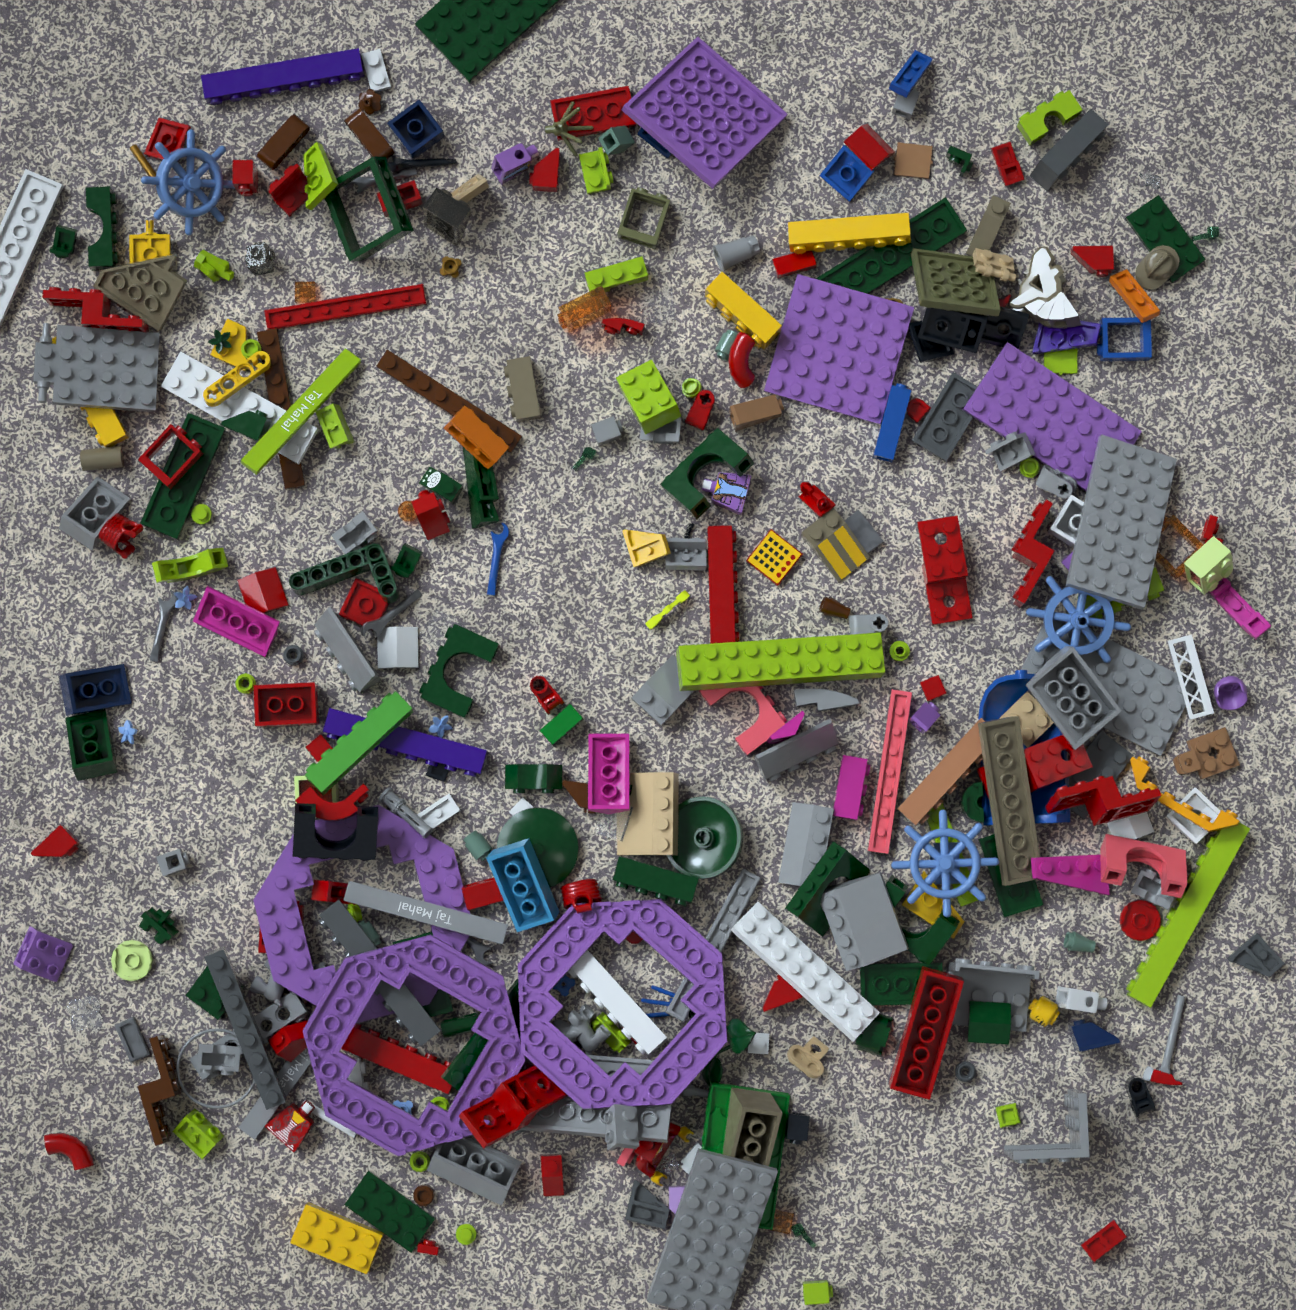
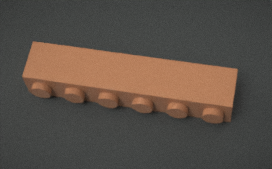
M982 718L975 723L897 808L916 826L918 823L923 825L930 817L928 815L929 811L932 808L937 810L944 802L941 798L946 793L950 795L958 787L955 783L960 778L964 780L971 773L969 768L974 762L978 765L983 760L978 723L985 722Z

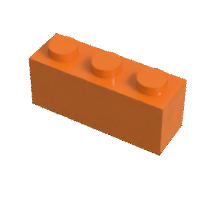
M465 405L444 426V429L487 469L493 466L509 448L501 437L497 436L486 423L482 422L475 415L474 411Z

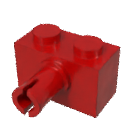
M428 490L421 491L418 494V499L411 501L428 541L450 532L447 525L450 523V519L446 511L442 512L445 508L441 498L436 499L434 492L430 493Z

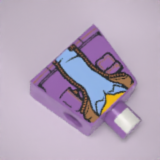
M519 143L495 155L491 169L501 185L529 169L532 159L539 155L538 150L534 145L525 149L523 144Z
M720 472L718 473L717 481L704 479L702 490L713 493L712 503L741 515L751 475L743 474L739 477L737 474Z

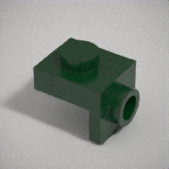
M61 225L56 226L53 246L50 247L49 252L55 254L58 258H67L72 255L75 249L78 230Z
M405 543L395 563L391 566V570L395 571V574L400 577L409 578L414 573L423 552Z

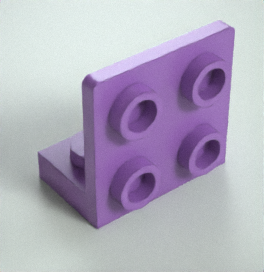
M29 926L13 964L24 971L57 982L73 945Z

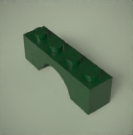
M110 186L86 187V207L90 212L100 216L103 222L101 237L96 243L88 246V267L92 271L115 267L116 264H119L118 251L115 252V244H118V233L115 232L114 224L118 223L117 212H114V204H117V195Z

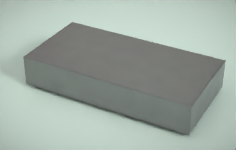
M859 510L845 520L868 554L884 542Z
M135 1017L114 1025L130 1063L150 1055Z

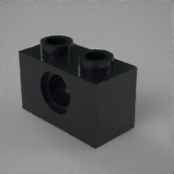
M788 1112L785 1137L789 1139L791 1144L802 1145L803 1141L808 1140L810 1121L808 1114Z

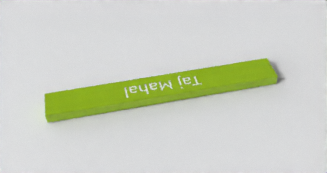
M345 348L241 459V464L257 475L361 364V359Z

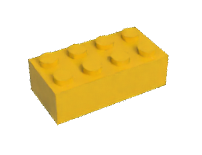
M723 272L705 289L706 303L713 309L717 307L722 312L720 315L727 322L732 321L737 325L735 328L738 332L749 335L755 341L757 349L761 347L765 350L781 333L782 325Z
M308 1202L305 1204L290 1243L368 1274L384 1233Z

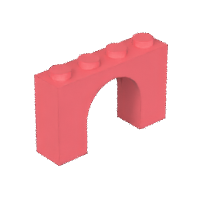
M762 686L698 690L710 707L729 693L735 691L746 692L755 698L759 706V717L753 726L735 738V741L746 756L767 742L768 738L785 725L787 721L781 711L777 713L772 707L775 703L770 696H764L761 692Z
M1109 834L1105 835L1100 848L1101 882L1121 886L1127 872V863L1142 862L1153 867L1158 872L1161 878V894L1182 898L1187 886L1186 850Z

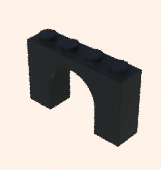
M295 803L292 857L302 859L313 857L319 859L376 860L378 807L357 806V823L352 835L340 841H332L322 837L316 830V804Z

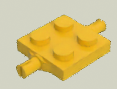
M146 220V232L139 235H129V263L171 255V235L155 233L154 221Z

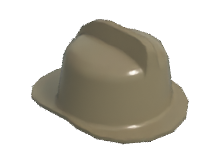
M1164 245L1151 250L1136 267L1135 276L1139 285L1149 290L1162 286L1178 269L1179 256L1177 252L1170 246Z

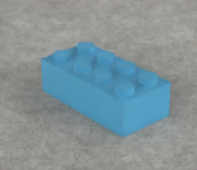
M528 838L492 850L486 859L516 931L520 932L554 921L560 911L530 839Z

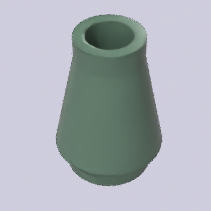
M1073 931L1072 933H1066L1063 946L1068 948V951L1093 953L1096 942Z

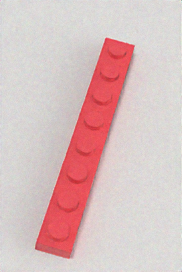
M891 690L868 851L889 853L912 692Z

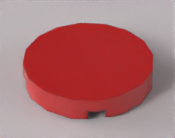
M1136 900L1124 906L1120 913L1119 923L1121 930L1127 937L1133 940L1144 941L1150 939L1158 932L1161 917L1153 904L1144 900Z

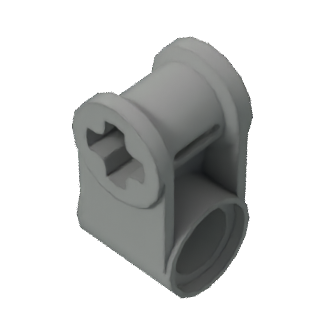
M1049 465L1043 466L1036 481V485L1039 488L1049 491L1060 498L1070 497L1077 489V482L1073 477L1060 472L1058 469L1055 470Z
M883 614L848 616L850 635L881 633L888 626V619ZM877 618H880L885 623L881 626V629H878L877 625H873Z

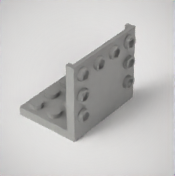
M958 958L955 959V962H949L948 973L960 976L964 980L952 1024L968 1026L969 1001L1011 1003V1030L1026 1032L1031 979H1039L1040 971H1034L1035 966L1017 965V969H1014V964L1001 963V967H995L993 962L980 961V965L972 964V960Z
M1067 1089V1094H1064V1105L1068 1107V1115H1065V1126L1069 1128L1070 1143L1004 1145V1154L1017 1163H1029V1159H1038V1163H1048L1051 1158H1059V1162H1071V1158L1089 1157L1087 1093L1077 1089Z

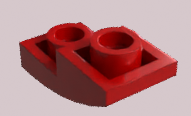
M607 318L601 322L604 331L615 335V333L621 334L623 327L626 328V332L635 336L637 333L642 335L645 329V324L624 318Z

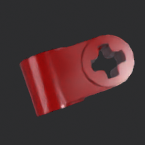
M702 390L698 393L686 417V424L702 431L704 430L715 402L711 391ZM707 395L711 402H706L704 405L700 398H705Z
M536 676L531 680L530 688L548 715L559 704H564L562 698L544 677ZM536 680L544 681L545 687L543 690L537 691L534 689L533 684Z

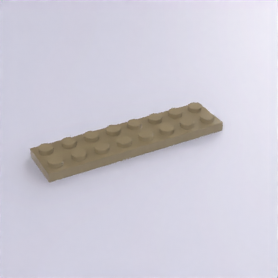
M1019 716L978 723L1002 885L1007 886L1036 880L1032 879L1031 858L1040 857Z

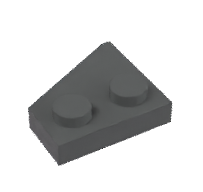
M634 1180L625 1220L665 1229L670 1210L669 1207L640 1182Z

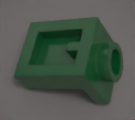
M950 145L946 157L949 158V162L955 165L963 164L959 175L963 177L965 172H970L974 163L970 161L972 154Z

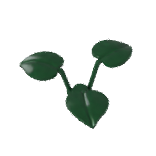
M690 1010L689 1018L691 1020L695 1013ZM738 1018L732 1019L729 1026H726L728 1030L727 1041L730 1045L722 1048L701 1071L703 1079L709 1087L710 1082L719 1083L722 1078L723 1068L717 1056L730 1048L736 1054L742 1053L750 1045L756 1034Z

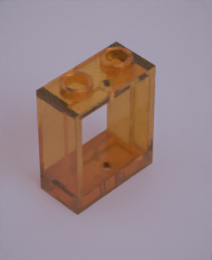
M600 286L558 307L559 314H557L562 329L566 328L568 333L611 312V302L603 287Z
M1173 514L1170 518L1164 517L1161 533L1171 525L1195 549L1176 568L1157 551L1155 559L1176 580L1185 572L1184 562L1198 551L1203 544Z

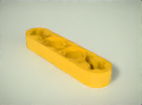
M258 351L211 384L203 392L205 403L208 406L216 407L270 368L271 360L269 355L264 351ZM258 359H265V364L258 363ZM243 369L251 371L248 377H241L239 373ZM228 380L235 383L231 389L223 387L224 383ZM209 394L216 395V399H209Z

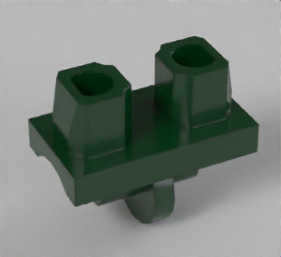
M151 907L141 915L143 919L139 927L146 932H149L152 928L157 930L158 933L155 935L154 940L160 945L175 937L179 932L173 926L175 921L170 918L173 913L170 909L165 913L160 908L156 911Z

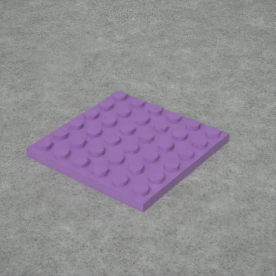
M699 37L694 39L622 108L625 114L712 189L788 115Z
M797 274L764 391L881 424L914 307Z

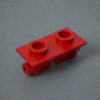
M809 482L801 483L800 490L802 494L798 497L819 517H822L836 506L815 485L812 486Z

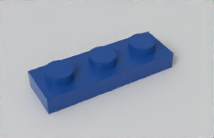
M915 50L891 82L889 90L907 98L931 65L933 58Z

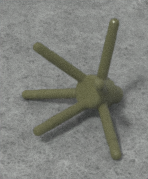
M571 102L561 121L554 122L551 126H545V133H554L555 136H561L573 155L577 156V152L567 138L578 143H582V140L567 132L592 130L593 126H567L566 122L581 109L577 107L571 112L575 105L574 102Z

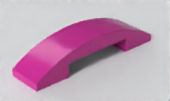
M1227 578L1221 579L1217 587L1213 591H1209L1225 612L1255 640L1271 628L1268 621L1258 611L1255 612L1236 592Z

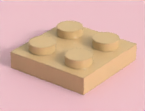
M1029 690L999 718L1019 716L1022 741L1027 748L1054 723Z

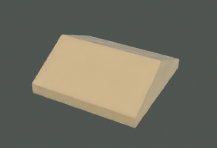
M477 174L445 197L457 210L489 188L485 177Z

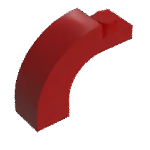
M362 784L345 800L333 803L325 801L314 788L309 787L295 801L297 803L316 804V817L319 819L339 821L357 814V806L355 804L357 802L359 804L363 803L369 797L368 793L371 790L365 784Z

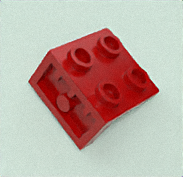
M296 163L284 171V176L280 180L276 179L269 186L268 192L272 200L289 217L308 200V194L305 193L307 177Z

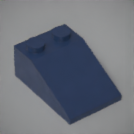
M124 664L65 673L59 676L66 716L132 704Z

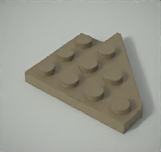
M171 254L103 269L93 287L101 290L107 297L135 316H140V319H143L144 322L160 331L163 329L188 280L171 270L178 257L177 254Z

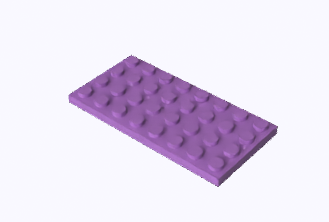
M1008 342L1004 345L962 409L1005 439V436L1010 433L1017 432V434L1026 432L1035 452L1033 457L1043 464L1073 477L1077 482V486L1085 492L1087 491L1099 436L1105 435L1134 444L1142 432Z

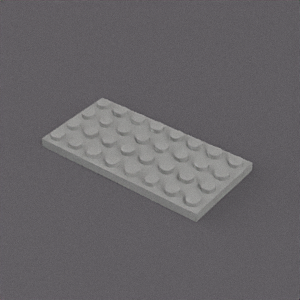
M1105 435L1099 436L1065 586L1141 610L1145 608L1176 466V458Z
M1053 620L1054 630L1057 631L1068 622ZM1044 624L1020 669L1027 670V674H1036L1050 658L1061 650L1054 644H1051L1040 653L1035 651V646L1048 637ZM1073 629L1060 638L1069 645ZM1082 631L1078 646L1090 643ZM1092 631L1096 637H1098V636L1100 635V634H1098V633ZM1109 639L1103 647L1111 657L1110 663H1105L1097 651L1080 655L1122 710L1102 728L1161 756L1185 708L1177 674ZM1189 680L1185 686L1186 692L1192 694L1196 683Z
M587 1055L610 1077L624 1062L641 1076L654 1061ZM525 1056V1062L519 1073L534 1066ZM538 1083L539 1087L545 1089L543 1084ZM567 1095V1097L537 1112L531 1122L520 1130L605 1137L606 1123L604 1122V1114L609 1108L582 1109ZM672 1105L636 1106L639 1140L668 1143Z
M698 1148L646 1298L647 1302L677 1310H730L778 1173L777 1168Z

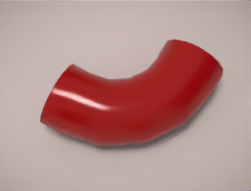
M739 332L735 337L728 358L730 374L740 388L750 386L755 379L754 373L749 368L748 360L751 350L756 343L749 335L743 332Z
M66 1133L44 1135V1144L48 1155L61 1153L68 1156L74 1170L94 1165L87 1146L77 1137Z

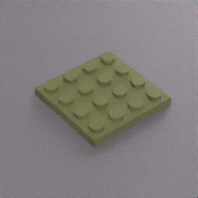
M912 249L911 259L920 306L947 311L983 314L986 316H999L1000 305L994 277H985L982 273L976 272L973 256Z

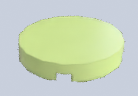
M124 941L113 951L111 958L112 968L123 980H140L152 968V953L148 946L140 941Z

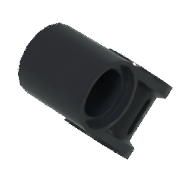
M1137 1076L1129 1077L1125 1082V1088L1135 1117L1137 1118L1140 1114L1148 1111H1156L1145 1081ZM1134 1081H1139L1141 1085L1137 1091H1132L1131 1089Z

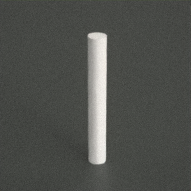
M315 1106L311 1113L355 1138L357 1133L326 1117L324 1110Z

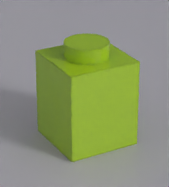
M827 1280L802 1282L805 1305L830 1303L829 1298H833L832 1285H828Z

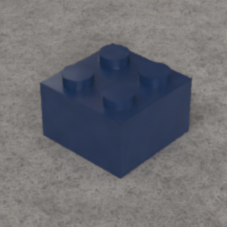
M420 99L387 122L389 130L412 160L445 137L442 128Z

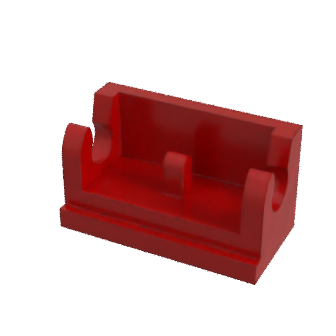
M494 877L463 885L461 888L467 910L504 901Z
M1113 1220L1081 1246L1091 1261L1095 1263L1124 1241L1127 1236Z

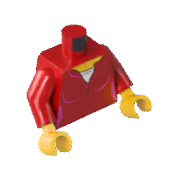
M670 1122L668 1143L639 1142V1147L634 1151L637 1156V1168L648 1177H651L652 1182L663 1186L660 1184V1179L662 1177L667 1179V1176L655 1169L675 1136L678 1135L684 1142L688 1143L690 1140L686 1136L688 1134L694 1135V1133L686 1126L680 1128V1126Z

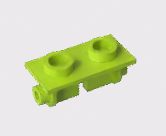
M602 1012L590 1023L593 1026L592 1029L596 1032L603 1024L612 1033L605 1042L614 1051L620 1053L631 1040L621 1032L622 1029H619L607 1016L608 1014Z

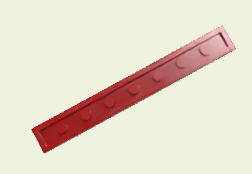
M418 284L264 310L267 330L427 305L424 285Z

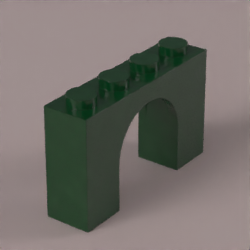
M719 428L710 433L660 483L665 492L696 520L711 507L705 496L694 488L695 477L703 467L712 463H722L741 477L754 464L749 454Z
M454 624L453 627L449 626L444 637L447 638L444 646L440 645L436 654L439 658L436 664L432 663L427 673L430 677L427 683L423 682L419 693L421 694V699L466 719L474 700L452 690L446 684L444 678L445 667L451 658L459 654H470L488 663H492L500 645Z
M833 841L785 909L823 937L830 928L825 912L821 907V898L825 888L838 877H845L850 881L867 876L871 870L850 852Z
M891 875L885 885L895 909V906L905 894L908 885L894 875ZM942 910L932 925L925 931L910 932L902 928L909 947L906 951L914 954L920 962L930 965L957 929L960 921L953 916L945 917Z

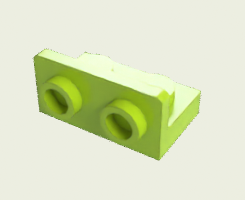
M599 147L597 151L579 154L587 195L611 190L610 184L614 183L611 171L607 172L606 164L610 163L606 152H603V148Z
M195 1108L172 1131L201 1159L205 1158L224 1137L220 1130Z

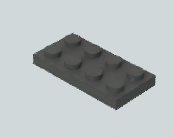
M953 372L911 442L946 462L973 418L972 415H969L962 409L978 386Z
M1100 731L1086 749L1093 767L1068 777L1069 787L1081 781L1091 782L1099 776H1104L1105 778L1113 776L1115 780L1134 755L1103 731ZM1085 804L1070 808L1072 812L1083 820L1089 815Z

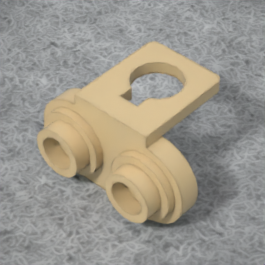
M813 1036L804 1047L800 1045L791 1046L787 1051V1057L789 1062L803 1071L806 1076L819 1078L824 1072V1066L820 1059L828 1052L829 1048ZM812 1044L818 1045L821 1052L816 1051L814 1053L812 1051Z

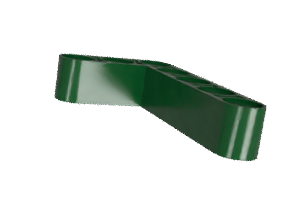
M371 544L292 574L289 578V585L294 593L302 596L371 570L378 591L385 602L394 603L400 595L386 554L379 544ZM374 553H380L378 558H371ZM355 560H361V563L359 565H352ZM336 567H342L339 573L333 572ZM382 570H386V571H387V573H386L385 576H382V577H379V576H378V573H379L380 571H382ZM317 574H323L320 580H314ZM304 581L301 587H295L297 582ZM388 588L394 589L390 595L384 594Z

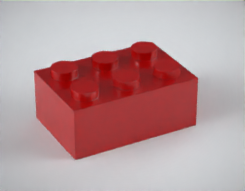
M317 683L253 685L256 727L319 725Z

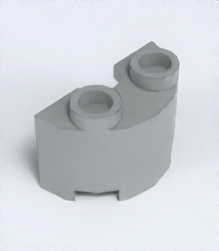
M681 418L646 435L641 428L640 440L654 441V443L659 444L679 443Z
M363 511L331 535L344 554L360 549L366 542L372 543L379 537L376 528Z
M1149 869L1146 872L1141 870L1131 893L1158 907L1161 906L1169 910L1174 897L1161 894V879L1157 878L1158 874Z
M199 1044L197 1069H200V1073L213 1074V1070H221L222 1075H233L234 1072H239L241 1047Z

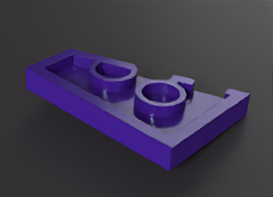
M1080 321L1081 325L1076 327L1048 328L1039 323L1032 353L1034 355L1097 346L1101 324Z

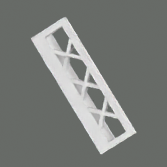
M1192 635L1167 641L1189 720L1213 714L1214 711ZM1183 642L1185 647L1183 656L1175 652L1173 644ZM1183 660L1188 662L1191 668L1188 676L1180 671V665ZM1189 680L1196 683L1197 691L1194 695L1186 692L1185 686ZM1194 700L1200 702L1203 712L1192 713L1191 705Z

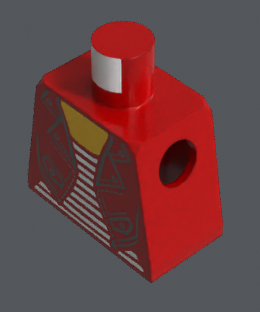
M305 1100L300 1107L292 1103L264 1127L292 1152H295L301 1146L314 1124V1120L309 1115L315 1109V1106L308 1100Z

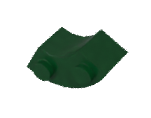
M505 765V789H513L515 794H525V790H542L543 794H554V790L562 789L563 765Z

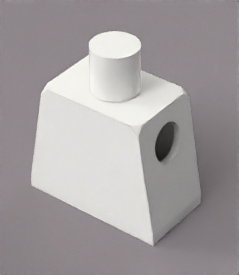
M1059 986L1057 988L1055 1003L1060 1008L1096 1013L1097 1009L1106 1010L1107 999L1099 997L1097 992Z

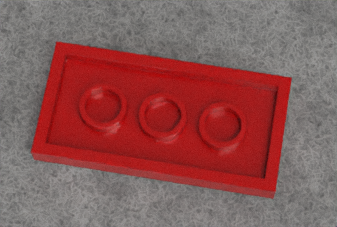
M629 86L550 100L554 122L561 121L571 102L575 103L571 112L577 107L581 108L579 112L566 122L567 126H593V129L567 132L575 137L603 133L611 127L626 125L629 128L636 126V122L622 111L623 106L631 99ZM557 136L558 141L563 140L561 136Z

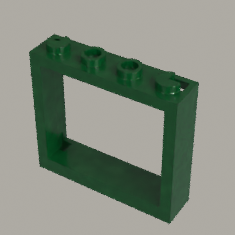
M373 156L336 179L338 185L324 198L349 262L363 261L414 231L386 157ZM371 170L394 229L360 248L338 189Z

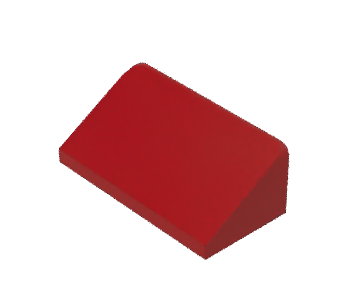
M806 251L802 254L792 253L772 259L777 278L814 269L817 266L812 251Z

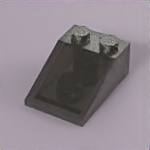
M436 187L423 206L424 226L458 247L471 216L470 206L463 200L458 201L454 199L449 191L445 189L440 190Z

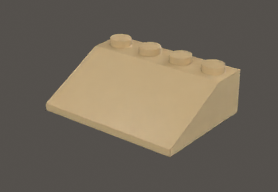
M629 773V811L618 813L617 855L678 856V773Z

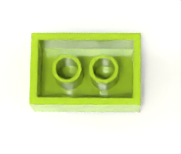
M652 359L616 377L619 388L645 435L681 417L678 405Z

